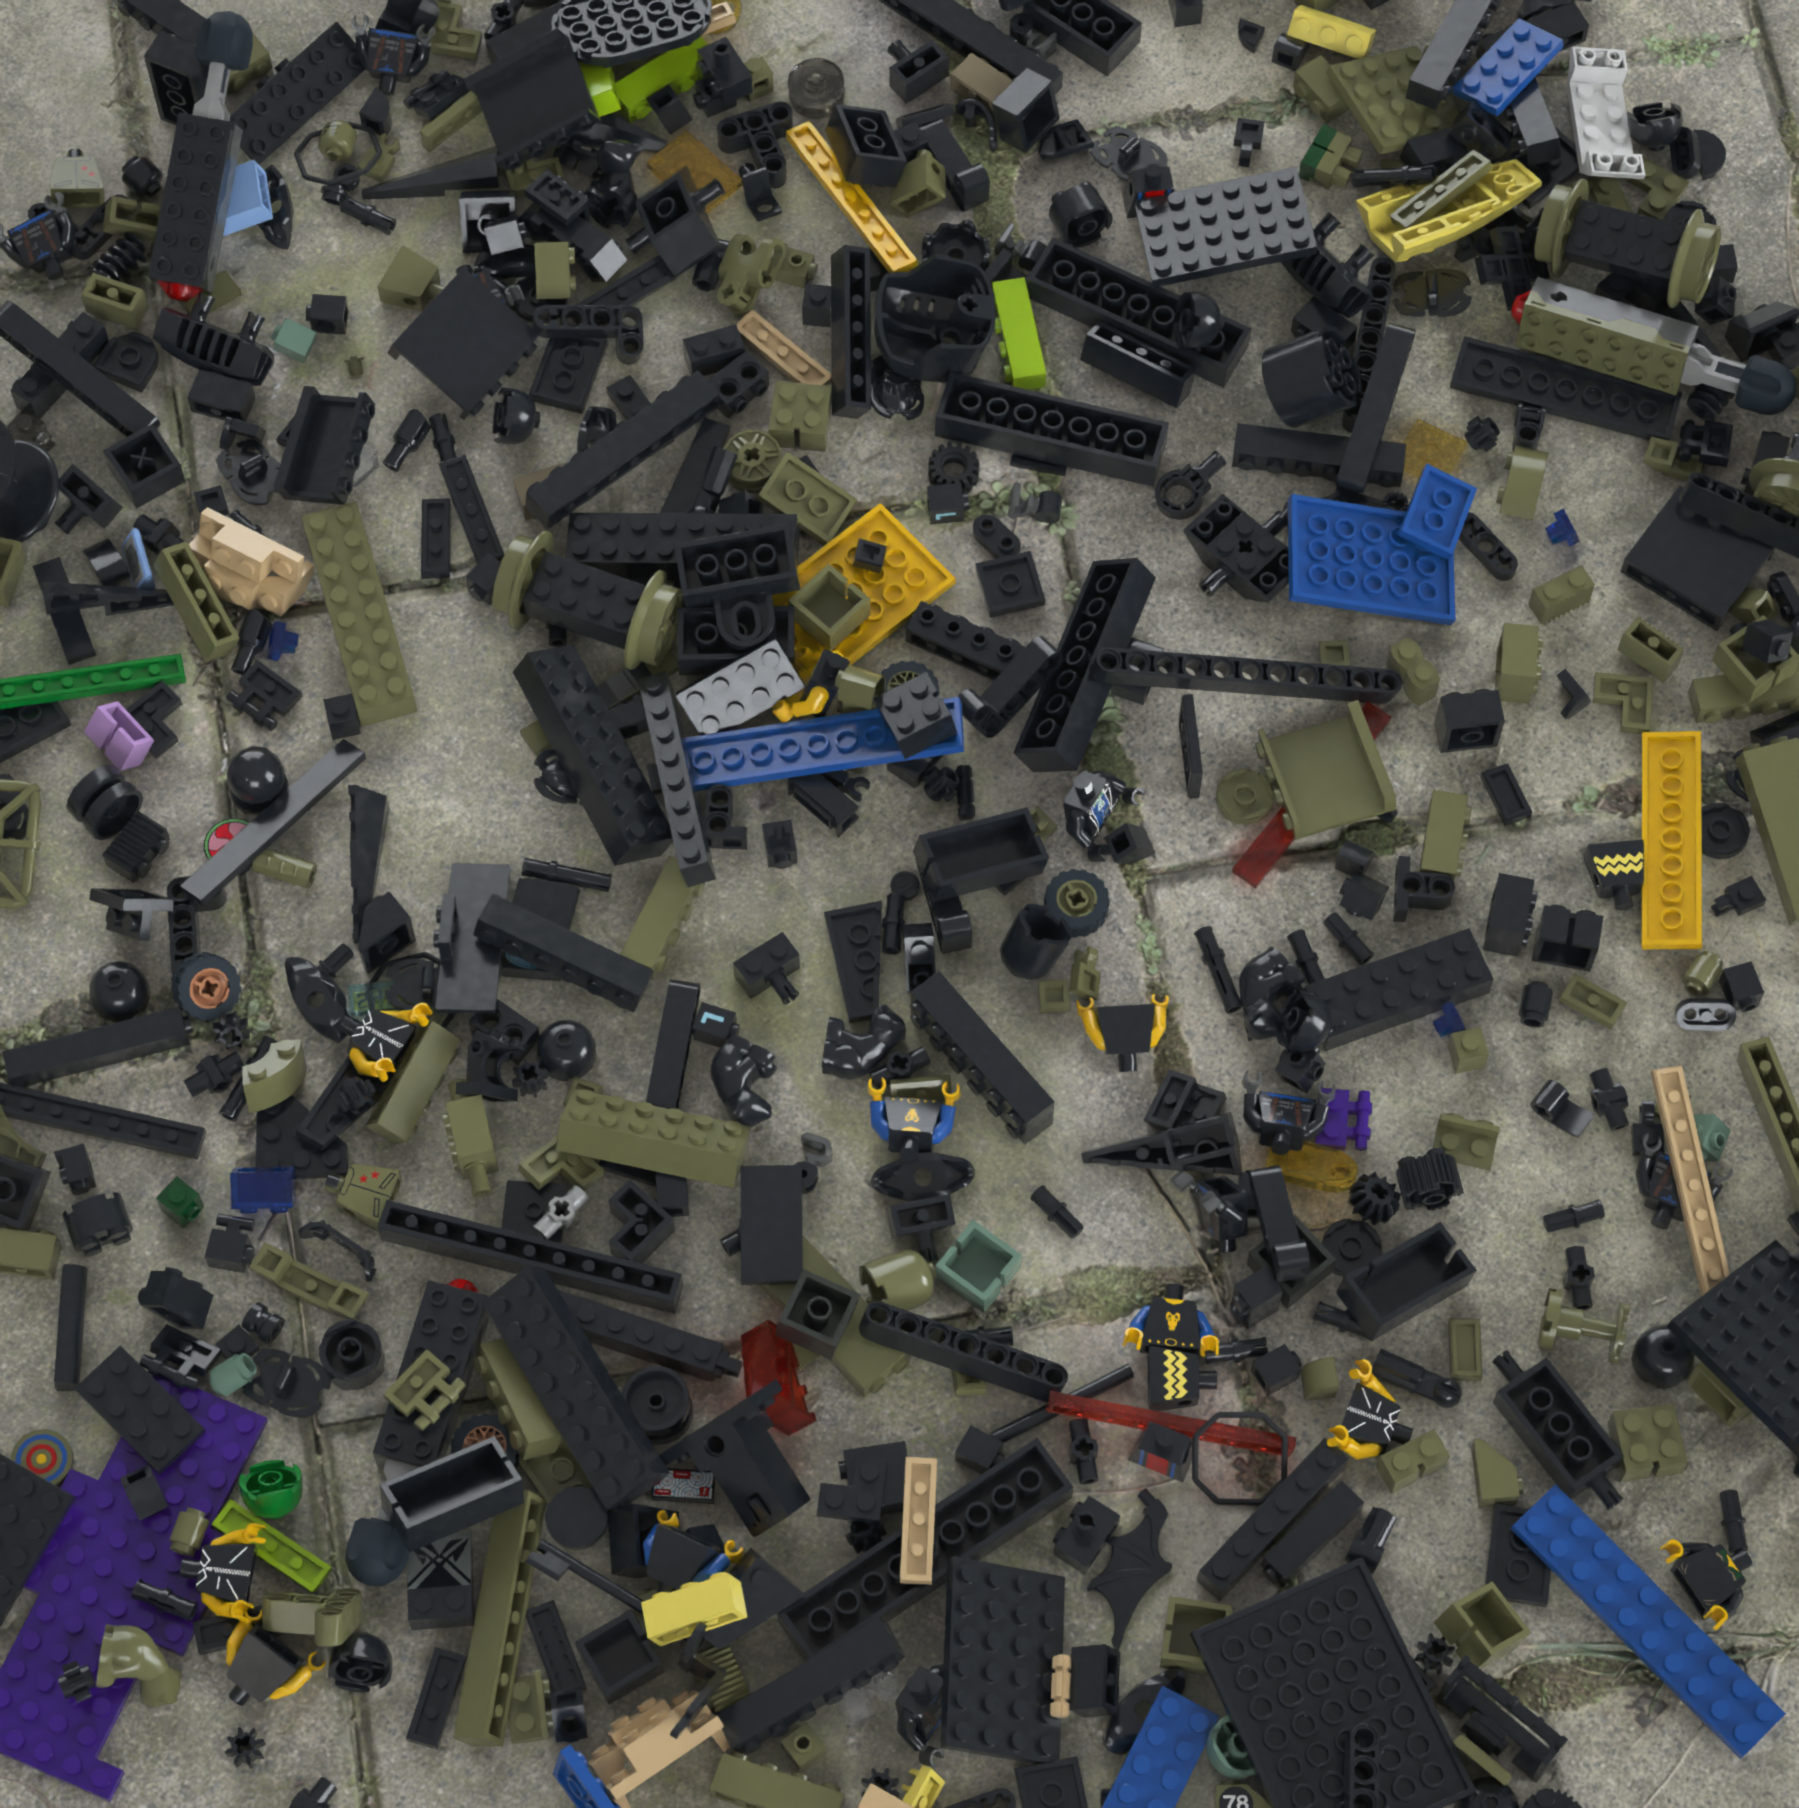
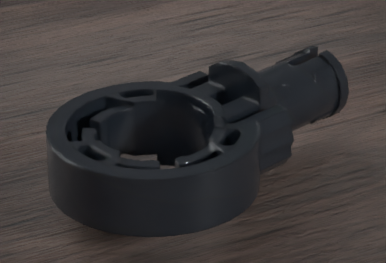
M1213 451L1198 467H1192L1190 464H1187L1182 470L1170 471L1159 479L1155 488V498L1158 509L1165 516L1182 520L1192 517L1200 510L1204 495L1211 489V484L1208 480L1227 464L1221 455L1219 458L1217 457L1219 455L1217 451ZM1180 485L1192 492L1191 499L1184 504V510H1181L1180 504L1176 505L1168 500L1166 492L1172 486ZM1164 487L1165 491L1163 490V499H1161L1160 493L1162 488Z

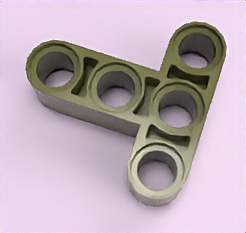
M342 1588L333 1591L330 1596L283 1592L267 1593L262 1597V1628L272 1632L315 1635V1644L319 1646L332 1647L341 1645L361 1625L362 1592L358 1589Z

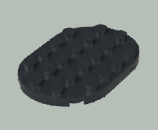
M564 0L561 3V9L557 14H553L552 30L558 28L569 37L578 62L611 68L618 64L636 61L691 45L693 41L697 40L708 29L712 20L711 0Z

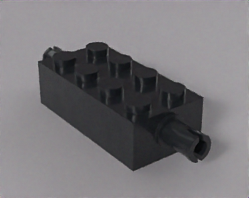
M1508 1350L1502 1353L1503 1356L1498 1355L1492 1363L1509 1383L1497 1391L1493 1403L1556 1485L1571 1500L1586 1489H1592L1608 1511L1613 1508V1505L1617 1506L1624 1498L1610 1483L1607 1476L1619 1467L1624 1455L1546 1357L1529 1370L1523 1371Z

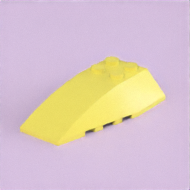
M1517 159L1492 164L1493 169L1429 220L1403 230L1392 223L1389 215L1430 183L1412 184L1410 187H1405L1403 184L1357 199L1356 205L1371 240L1394 262H1402L1412 256L1432 252L1435 248L1464 237L1492 222L1540 188L1542 181Z

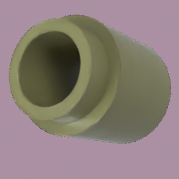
M1703 951L1701 955H1697L1682 978L1685 989L1695 996L1707 995L1722 973V959L1710 951Z
M189 1507L186 1512H179L169 1539L172 1542L170 1550L181 1555L194 1557L195 1551L200 1550L209 1525V1521L204 1518V1512Z

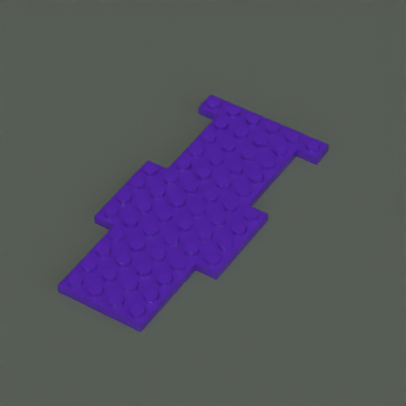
M153 1375L152 1377L206 1431L161 1475L150 1466L168 1507L139 1521L120 1478L148 1465V1463L122 1437L118 1441L99 1480L70 1469L60 1488L77 1498L24 1586V1589L38 1594V1597L0 1669V1754L108 1802H111L125 1772L97 1758L137 1679L118 1678L109 1687L99 1688L95 1686L90 1689L92 1697L77 1703L74 1696L68 1699L65 1698L57 1677L64 1674L62 1666L76 1660L80 1667L88 1664L96 1682L106 1624L139 1627L153 1639L156 1646L179 1656H184L195 1635L193 1622L202 1620L208 1607L202 1603L201 1595L196 1591L197 1579L180 1577L183 1558L201 1560L203 1546L210 1545L214 1539L225 1535L213 1530L212 1522L225 1507L268 1422L265 1416L197 1388L195 1391L186 1387L181 1389L173 1385L172 1380L161 1375L159 1377ZM188 1507L204 1512V1518L209 1521L200 1550L195 1551L194 1557L181 1555L170 1550L172 1542L169 1539L180 1511L186 1512ZM141 1579L161 1589L170 1588L173 1590V1594L193 1602H198V1608L193 1619L189 1622L166 1611L162 1614L156 1611V1607L132 1599L131 1595L135 1584Z

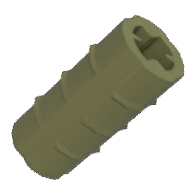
M267 848L253 860L252 871L263 874L266 877L279 879L280 882L285 881L294 886L298 885L309 889L316 877L317 864L303 858L300 859L290 854L278 852L276 849Z

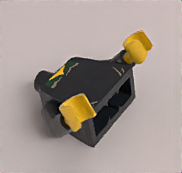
M1671 1539L1660 1547V1550L1665 1549L1670 1554L1665 1559L1666 1563L1670 1564L1674 1560L1679 1559L1675 1561L1670 1571L1702 1619L1706 1620L1710 1617L1716 1622V1625L1713 1627L1714 1630H1718L1726 1620L1736 1614L1744 1596L1742 1587L1746 1583L1741 1572L1753 1564L1749 1554L1744 1549L1730 1556L1721 1544L1712 1546L1709 1543H1680L1675 1539Z

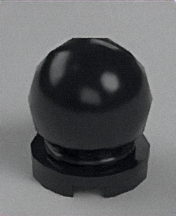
M250 746L239 750L230 759L227 769V784L235 806L244 814H260L289 788L281 760L267 748Z

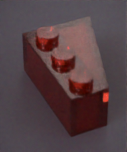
M767 1320L741 1335V1354L743 1357L746 1398L777 1379L783 1390L773 1396L776 1402L767 1407L765 1411L774 1423L772 1427L790 1436L817 1420L814 1412H808L804 1399L808 1391L806 1385L800 1386L795 1369L799 1368L800 1365L793 1343L776 1336L777 1324Z

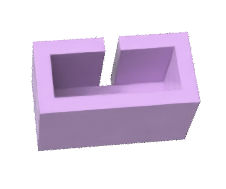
M118 701L98 706L84 731L99 749H105L104 754L120 771L140 766L154 742V739Z

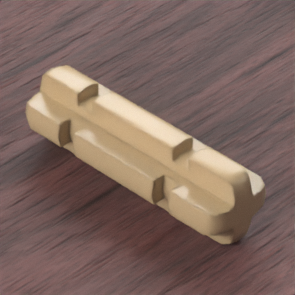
M1064 1654L1054 1656L1052 1661V1669L1055 1670V1673H1052L1051 1699L1054 1700V1703H1051L1050 1714L1055 1718L1069 1716L1070 1704L1067 1702V1699H1070L1071 1673H1068V1670H1071L1072 1659Z

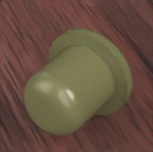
M357 356L350 357V360L344 361L348 363L351 376L363 374L361 360H364V357L357 358Z

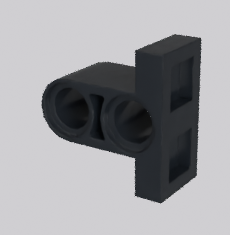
M721 784L711 787L706 795L704 826L709 848L747 850V827L733 826L734 808L732 791L727 786ZM717 800L726 801L724 805L714 804ZM716 826L725 828L721 832H714L712 830Z
M1398 856L1395 870L1393 921L1405 922L1408 908L1444 910L1451 904L1455 890V883L1452 878L1444 874L1410 871V856ZM1413 887L1417 890V892L1410 893L1407 892L1404 888ZM1441 889L1446 892V895H1438L1434 890Z

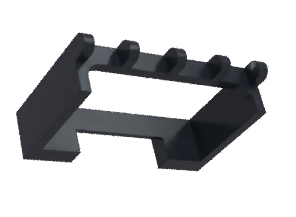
M1465 1655L1445 1680L1436 1700L1460 1720L1464 1718L1472 1707L1482 1715L1485 1713L1508 1732V1736L1522 1747L1512 1760V1763L1537 1783L1558 1758L1568 1739L1564 1735H1559L1544 1722L1545 1720L1541 1716H1536L1519 1702L1518 1697L1508 1693L1493 1680L1494 1678L1490 1674H1485ZM1463 1676H1466L1470 1680H1472L1476 1685L1483 1689L1499 1704H1501L1516 1718H1518L1522 1723H1524L1539 1737H1541L1545 1742H1547L1549 1748L1545 1746L1541 1741H1539L1535 1736H1533L1530 1732H1528L1524 1727H1522L1518 1722H1516L1512 1717H1510L1506 1712L1499 1708L1483 1693L1476 1689L1466 1679H1464Z

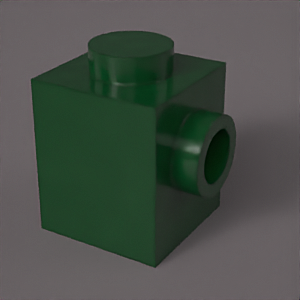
M178 1176L156 1197L161 1211L183 1229L199 1215L204 1207L199 1193Z

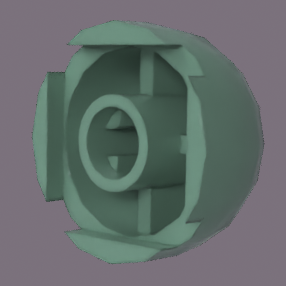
M1225 1715L1211 1728L1206 1740V1751L1211 1765L1220 1774L1230 1779H1244L1256 1775L1229 1716Z

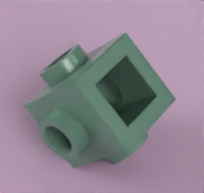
M1693 1114L1704 1163L1705 1161H1719L1731 1130L1715 1114Z

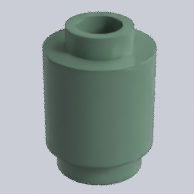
M246 1353L235 1354L210 1371L209 1382L216 1393L229 1396L252 1381L253 1376L257 1373V1368L252 1358Z

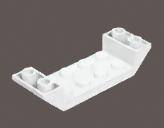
M1586 47L1571 48L1567 95L1579 172L1582 174L1599 177L1645 178L1642 154H1633L1627 124V113L1622 88L1628 72L1625 50Z

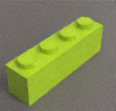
M701 36L693 41L691 45L667 51L616 82L621 110L618 111L627 122L632 123L637 119L646 117L653 110L646 99L669 84L676 95L691 89L696 81L706 78H702L699 75L695 64L698 62L697 50L708 45Z
M578 62L599 117L621 110L612 67L605 68Z
M1025 277L992 282L996 316L994 333L1000 334L1001 341L998 342V351L1000 358H1005L1006 366H1003L1005 382H1010L1013 387L1026 390L1045 387L1046 369Z

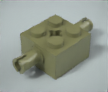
M455 1079L448 1083L452 1100L446 1102L448 1113L442 1114L454 1169H461L463 1179L469 1178L472 1196L483 1197L491 1193L487 1174L499 1170L482 1094L471 1097L455 1094L456 1082H466V1079Z

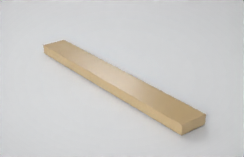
M1682 1065L1654 1069L1650 1074L1702 1297L1728 1277L1730 1272Z

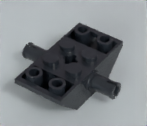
M685 165L641 195L635 202L644 227L625 239L628 247L636 254L639 250L652 243L672 274L678 277L721 248L706 212V205L725 194L723 186L714 178L710 183L697 190L691 173Z
M1224 494L1217 498L1184 529L1186 537L1200 560L1212 571L1199 583L1200 589L1204 593L1208 589L1209 591L1206 595L1212 597L1220 587L1227 583L1245 599L1269 603L1289 584L1288 547L1275 537L1288 526V517L1284 514L1280 518L1283 512L1276 511L1269 520L1260 525Z

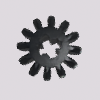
M1376 1172L1369 1176L1363 1174L1350 1187V1197L1347 1204L1354 1207L1352 1214H1360L1362 1216V1222L1369 1219L1373 1226L1379 1222L1385 1224L1399 1210L1401 1194L1394 1191L1396 1183L1389 1184L1387 1182V1175L1380 1179Z

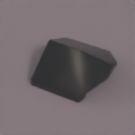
M1075 119L1051 127L1042 136L1038 153L1042 160L1061 158L1089 150L1094 147V142L1079 120Z

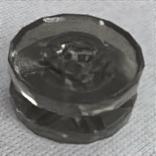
M811 58L795 65L789 73L787 83L789 100L792 108L798 114L806 118L822 119L831 116L835 104L843 105L845 99V80L842 70L834 62L824 58Z

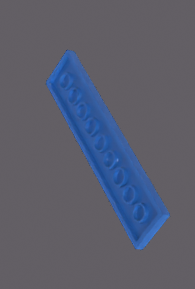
M960 697L942 699L952 716L958 733L906 760L964 752L962 702ZM878 709L685 737L697 791L709 790L714 785L720 784L730 787L906 761L883 722Z
M1556 1484L1510 1528L1739 1759L1743 1758L1786 1714Z

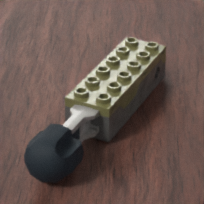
M1537 277L1530 291L1516 296L1512 306L1511 316L1520 325L1515 346L1673 395H1677L1681 383L1689 386L1703 383L1735 393V403L1738 407L1759 414L1775 415L1781 413L1790 406L1796 397V378L1788 367L1756 355L1749 358L1747 365L1712 355L1705 346L1695 343L1699 326L1540 277Z

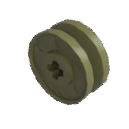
M744 430L736 433L727 441L724 447L725 450L738 455L728 482L735 489L742 492L746 490L749 493H760L782 459L781 449L777 440L769 433L761 430Z

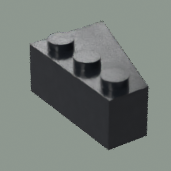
M750 1547L729 1572L730 1575L741 1581L747 1618L705 1631L703 1637L720 1650L805 1595L797 1585Z

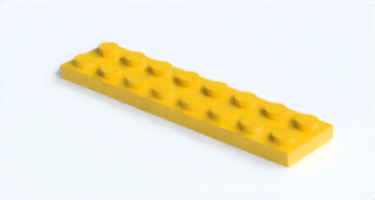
M1701 731L1642 732V839L1644 842L1642 950L1702 949Z

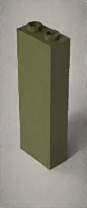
M1782 736L1771 740L1770 745L1760 747V744L1756 743L1744 747L1743 752L1735 760L1788 923L1792 925L1799 923V739L1797 737L1788 740L1787 736Z
M802 1235L803 1269L856 1292ZM796 1284L759 1286L784 1311ZM860 1296L832 1360L829 1361L865 1398L871 1392L873 1394L879 1392L887 1383L886 1379L894 1372L896 1374L901 1373L909 1365L910 1355L863 1338L858 1327L869 1304Z

